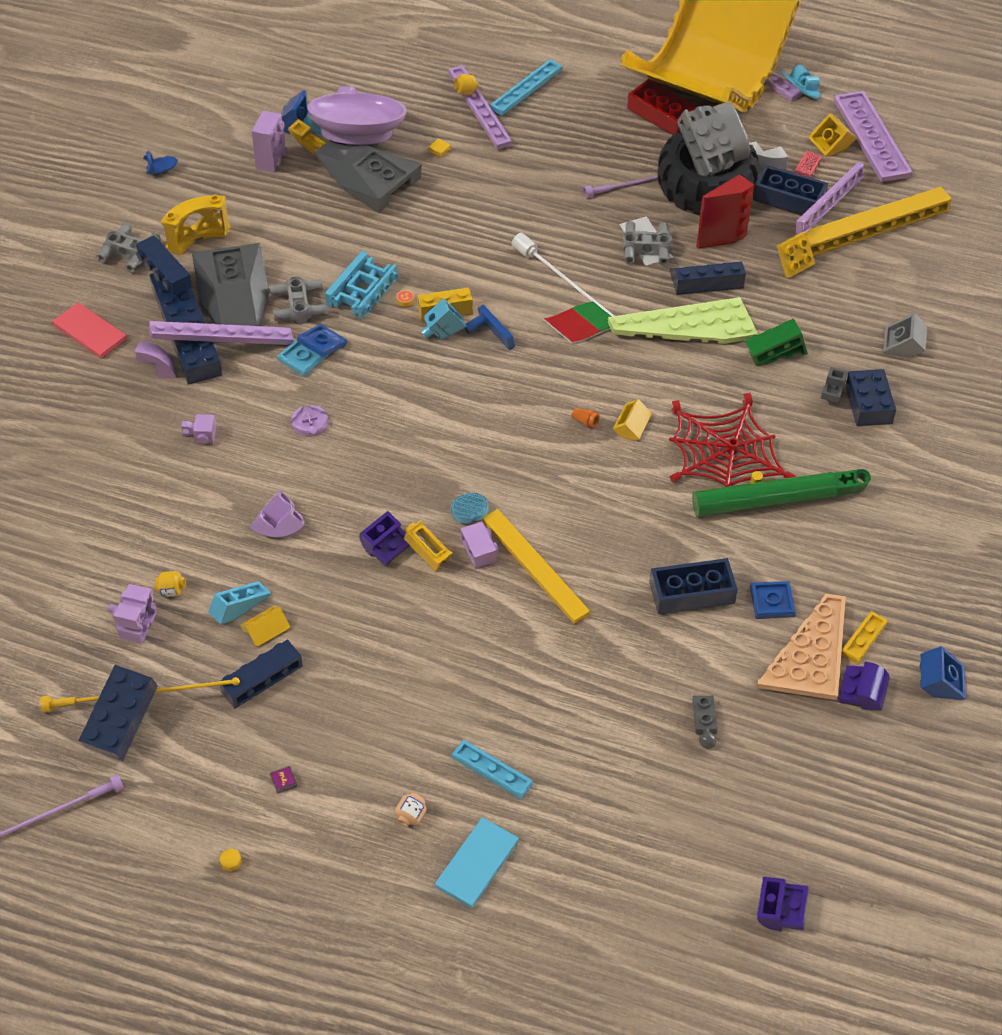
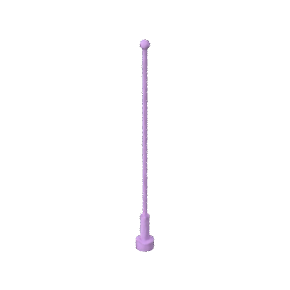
M696 168L689 169L692 172L697 171ZM658 176L612 186L604 185L592 188L591 185L583 187V194L587 193L586 199L593 198L594 194L658 179Z
M119 775L111 776V782L88 791V794L0 832V837L88 798L91 800L114 789L116 793L124 790Z

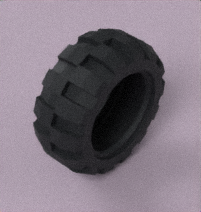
M675 133L661 149L657 172L658 183L663 194L669 201H674L676 207L684 211L688 209L693 211L694 214L700 215L702 197L739 174L755 186L760 167L757 153L753 145L749 144V157L734 163L728 170L730 173L722 176H703L686 168L694 165L682 133Z

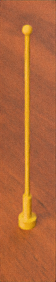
M234 677L232 680L160 688L156 689L155 693L228 684L237 686L240 680ZM42 696L40 699L41 711L48 713L52 712L54 707L98 700L99 696L77 699L76 697L52 699L51 696Z

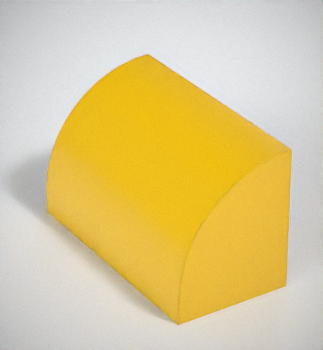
M639 399L625 403L613 430L623 438L638 440L652 413Z

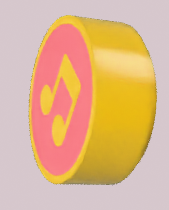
M408 290L400 291L397 294V303L402 307L411 306L414 303V294Z

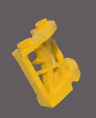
M212 195L193 198L178 204L167 212L161 220V225H164L167 239L165 248L170 253L182 255L198 238H225L230 229L225 203L226 197ZM193 213L203 215L195 225L189 226L184 224L189 215Z

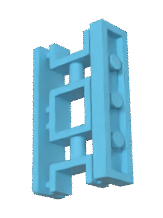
M361 251L325 292L326 306L332 308L335 305L338 308L341 303L352 306V314H358V318L363 319L365 315L370 313L371 308L379 302L380 297L388 291L391 284L398 279L397 265L393 264L391 267L388 264L382 269L374 265L373 257L368 258V253ZM360 281L370 285L366 290L356 287Z

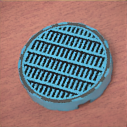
M479 493L463 494L457 497L451 504L453 518L465 524H470L474 520H482L489 511L487 499Z

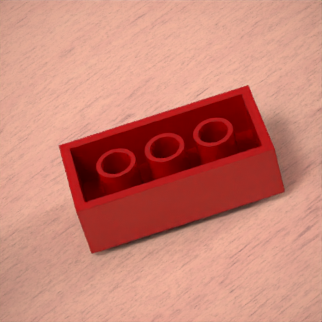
M647 79L628 94L627 109L672 135L675 133L680 134L681 132L677 121L683 111L687 109L690 112L698 107L650 79Z

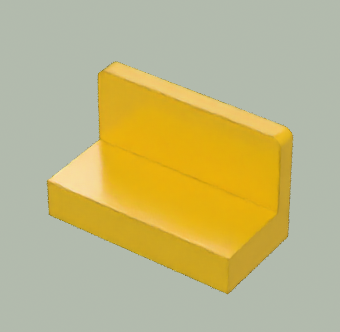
M272 606L240 625L243 632L249 634L256 647L290 628L279 606Z

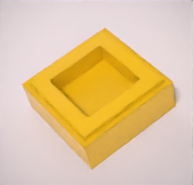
M438 138L428 147V150L439 157H443L451 149V144Z

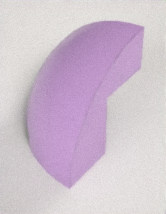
M140 341L135 350L137 362L155 364L159 378H176L174 362L163 348L148 341Z
M279 489L256 516L250 528L265 536L283 537L301 529L304 526V519L301 514L295 511L294 503Z

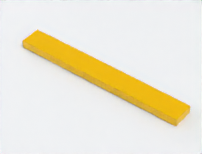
M498 509L487 514L482 519V522L573 624L590 615V610Z

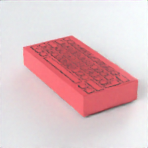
M806 151L795 173L811 178L821 161L822 155Z

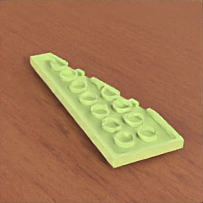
M740 297L608 317V324L613 335L634 336L636 334H643L649 338H653V335L662 336V339L690 341V339H701V342L714 340L720 344L745 341L758 335Z

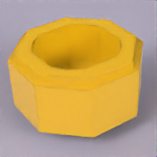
M231 848L223 851L219 858L222 869L229 872L239 869L242 863L239 852Z

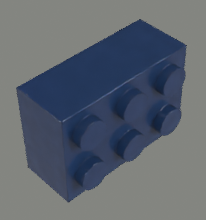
M885 370L848 371L845 387L856 426L893 424L896 406Z

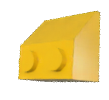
M831 113L808 136L826 157L847 150L857 139Z

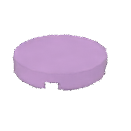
M308 405L305 408L300 407L291 417L294 431L306 437L319 435L328 426V416L325 410L319 406Z

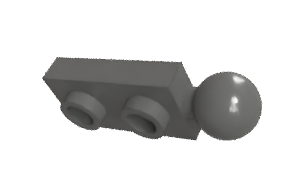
M693 696L696 734H701L699 738L700 745L703 748L709 749L715 745L716 737L714 734H717L714 696Z

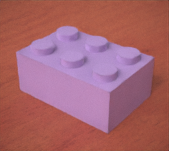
M262 111L251 131L256 169L275 173L281 165L283 156L287 154L282 114Z

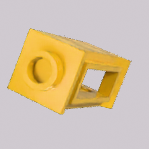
M422 520L416 524L411 523L406 528L404 540L435 572L439 569L441 562H449L452 552L422 523ZM418 532L438 554H435L416 533Z

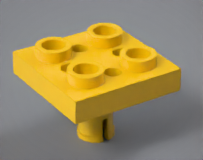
M801 232L777 245L785 277L790 278L815 264L807 232Z

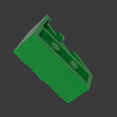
M794 318L745 341L747 350L756 366L776 362L777 358L781 357L789 359L798 353H802V355L808 354L803 334Z

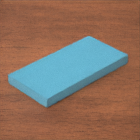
M482 817L436 881L435 888L472 909L519 842V837Z

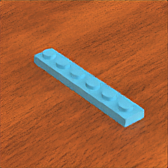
M551 59L490 104V108L501 116L505 115L561 72L562 65Z

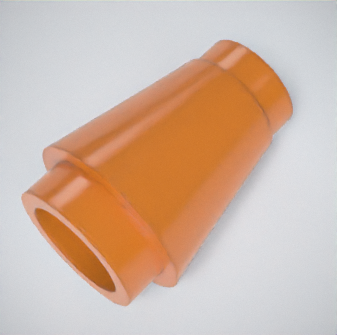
M574 408L571 414L572 418L588 428H595L600 420V415L594 410Z

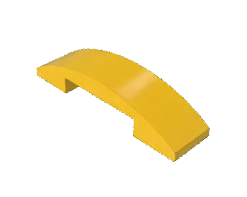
M299 119L288 128L291 135L313 155H315V151L326 144L310 132L311 127Z

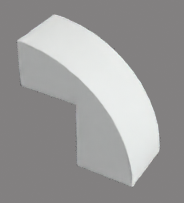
M757 142L749 143L753 145L757 153L759 168L763 169L765 165H769L783 170L787 169L789 156L782 147L763 151Z

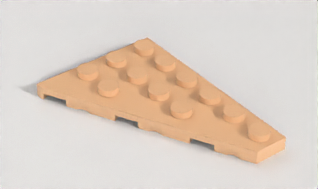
M824 595L821 602L814 608L812 614L808 619L806 618L797 633L791 637L790 642L781 650L774 659V662L767 668L765 674L758 680L757 688L837 700L845 596Z

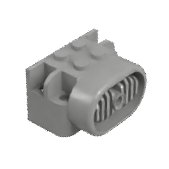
M729 102L715 107L699 106L690 112L686 109L677 121L699 175L721 176L727 173L734 163L747 159L750 155L747 135L736 109Z

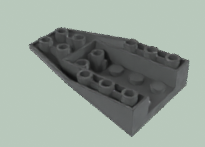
M329 140L315 151V156L343 190L378 213L389 205L390 194L403 183L412 186L421 178V163L367 145L345 144Z
M260 243L192 253L200 304L212 322L221 325L261 326L269 289Z

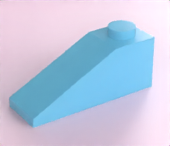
M259 581L214 594L208 613L218 623H227L236 620L271 595V592Z

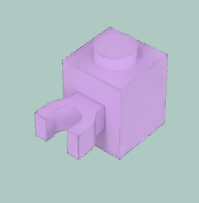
M196 414L194 423L182 421L183 436L194 434L195 443L214 444L217 428L215 415Z

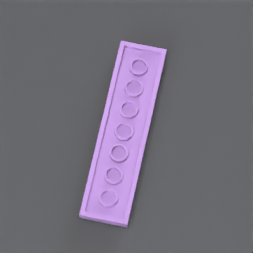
M859 91L835 95L834 102L852 133L857 137L858 144L880 182L912 177V170L866 93Z

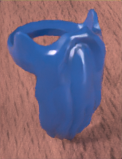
M146 151L147 155L143 157L148 162L146 173L151 175L167 172L175 167L178 159L173 156L154 159L150 151Z

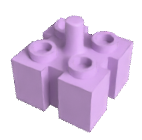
M129 584L126 591H123L121 594V603L118 606L109 605L108 611L113 613L112 616L115 620L116 630L120 639L143 643L148 633V626L152 624L157 614L156 605L152 602L154 599L152 589Z

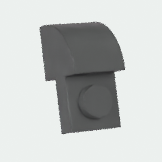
M830 367L821 399L839 403L848 371Z

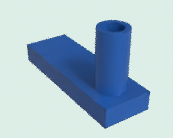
M484 304L478 307L479 316L466 323L464 328L466 332L470 334L485 324L509 351L515 347L513 335Z

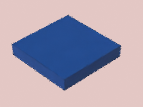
M322 324L297 336V342L322 357L347 344V339Z
M790 581L750 583L755 619L795 617L796 612Z

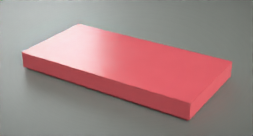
M79 302L52 321L54 327L101 359L127 340L125 333Z

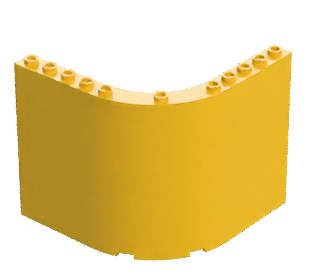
M680 0L679 10L673 18V26L670 27L664 45L654 55V58L645 61L631 51L626 50L621 57V66L638 76L717 104L729 102L737 111L747 112V108L751 109L759 100L765 90L764 84L767 78L770 79L775 70L801 0Z

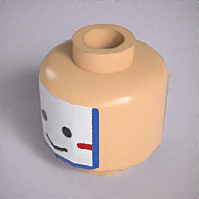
M415 793L404 795L395 808V814L398 817L397 821L406 827L418 825L427 810L425 800Z

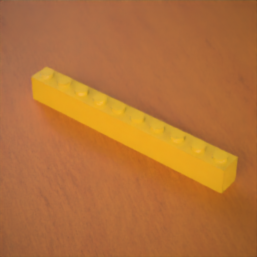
M938 187L812 228L807 232L813 256L948 212L952 198L942 187Z

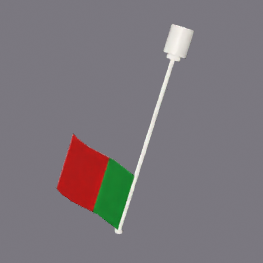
M518 233L513 238L512 247L526 258L536 256L591 301L570 308L558 315L543 318L547 324L572 344L585 341L604 331L611 330L608 324V317L614 316L611 312L537 254L538 245L525 234Z

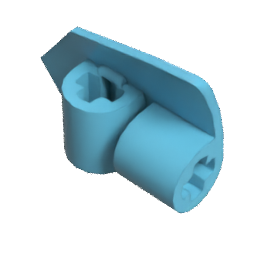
M802 65L795 66L791 74H787L780 69V72L802 93L816 100L821 96L818 92L819 78L811 76Z

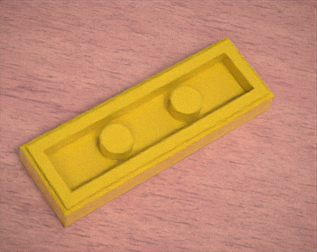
M871 611L844 646L841 656L858 665L887 626L888 620Z

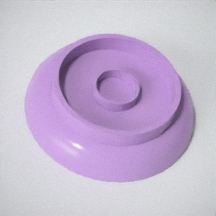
M351 92L335 93L315 98L308 104V113L313 122L321 127V133L327 139L345 144L366 145L380 143L391 138L392 130L398 127L405 118L406 107L401 102L386 96Z

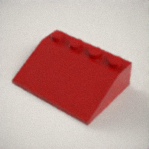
M740 174L702 197L696 245L698 249L736 243L747 236L754 184Z

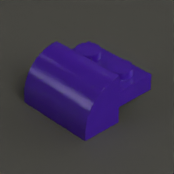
M389 511L385 512L359 535L360 542L365 551L370 556L374 555L384 566L410 546L404 540L406 532L400 527L401 523Z
M865 662L864 666H846L838 697L839 702L860 704L861 708L866 710H882L890 680L889 673L880 665L872 662Z
M763 877L757 912L758 922L768 929L779 932L782 931V928L803 930L809 893L808 886L787 884L786 880L781 878Z

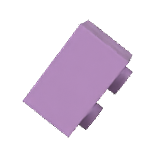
M483 522L461 528V541L475 569L497 562V553H499L496 542L491 540L489 528H485Z

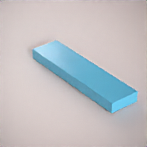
M464 739L451 754V758L521 800L533 785L532 779Z

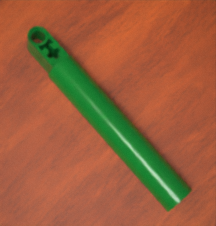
M865 469L694 491L692 493V504L696 517L833 498L837 495L864 491L871 480V475Z

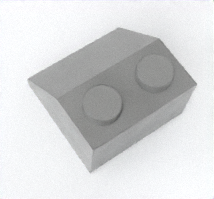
M913 313L886 326L883 352L903 357H913L924 352L926 349L927 325Z

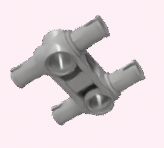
M632 221L627 222L622 242L625 263L633 264L635 254L659 255V264L662 266L668 265L669 254L672 250V236L669 234V224L665 222L660 223L659 232H636L635 223Z
M124 222L117 231H110L106 234L103 248L96 255L97 260L105 263L111 254L129 259L130 261L125 267L127 271L134 273L140 264H145L136 255V243L143 240L129 236L128 234L132 231V226ZM153 232L151 236L154 235L159 241H161V236L158 233Z
M293 276L285 284L270 285L271 297L287 295L290 302L289 308L273 310L274 320L290 319L297 324H304L308 319L312 318L311 316L327 315L325 303L310 305L306 295L307 292L323 290L322 280L306 281L299 276Z

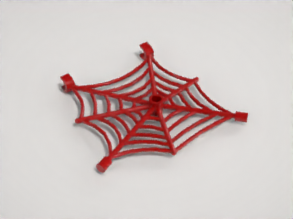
M751 393L743 394L744 400L742 402L744 407L717 416L684 413L681 411L680 401H672L673 408L671 410L673 414H677L679 426L675 436L669 438V441L674 442L684 455L682 472L670 475L672 482L681 479L683 475H692L713 479L724 484L725 487L751 480V477L730 482V478L755 471L774 470L777 472L763 474V477L784 475V478L796 477V475L789 471L785 472L778 463L773 450V439L776 435H769L755 422L751 413V406L753 404ZM744 410L742 415L735 419L720 423H704L693 419L723 418ZM747 411L753 424L765 437H760L748 426L745 420ZM681 416L689 422L688 431L684 439L677 438L682 426ZM740 419L738 425L728 429L716 430L705 427L726 425ZM692 423L698 426L695 440L687 439ZM743 423L757 439H752L745 433L742 428ZM737 428L736 432L731 433L729 435L720 436L716 434L722 432H729ZM701 429L707 432L705 441H698ZM740 431L743 433V435H744L749 441H745V440L741 437ZM710 435L717 438L714 442H708ZM734 436V438H730L728 441L724 439ZM770 440L771 454L778 468L772 465L766 457L764 451V441ZM758 442L761 444V451L765 461L757 456L756 443ZM679 443H685L694 455L693 466L687 469V454ZM690 444H696L701 451L702 461L697 464L696 452ZM753 444L754 455L748 452L747 445ZM701 445H706L709 448L710 457L705 459ZM711 446L715 447L717 453H713ZM718 447H724L725 449L719 451ZM737 452L744 454V456L733 458ZM717 457H726L729 460L728 464L717 459ZM751 458L754 460L732 466V463L739 459ZM713 460L727 467V471L708 462ZM761 463L767 466L731 475V470L745 465ZM704 464V465L713 467V468H715V469H717V470H719V471L725 473L726 476H724L723 474H721V473H719V472H717V471H714V470H712V469L705 468V467H700V466H702V465ZM694 469L708 471L720 476L726 481H723L721 479H718L707 474L695 473L690 471Z

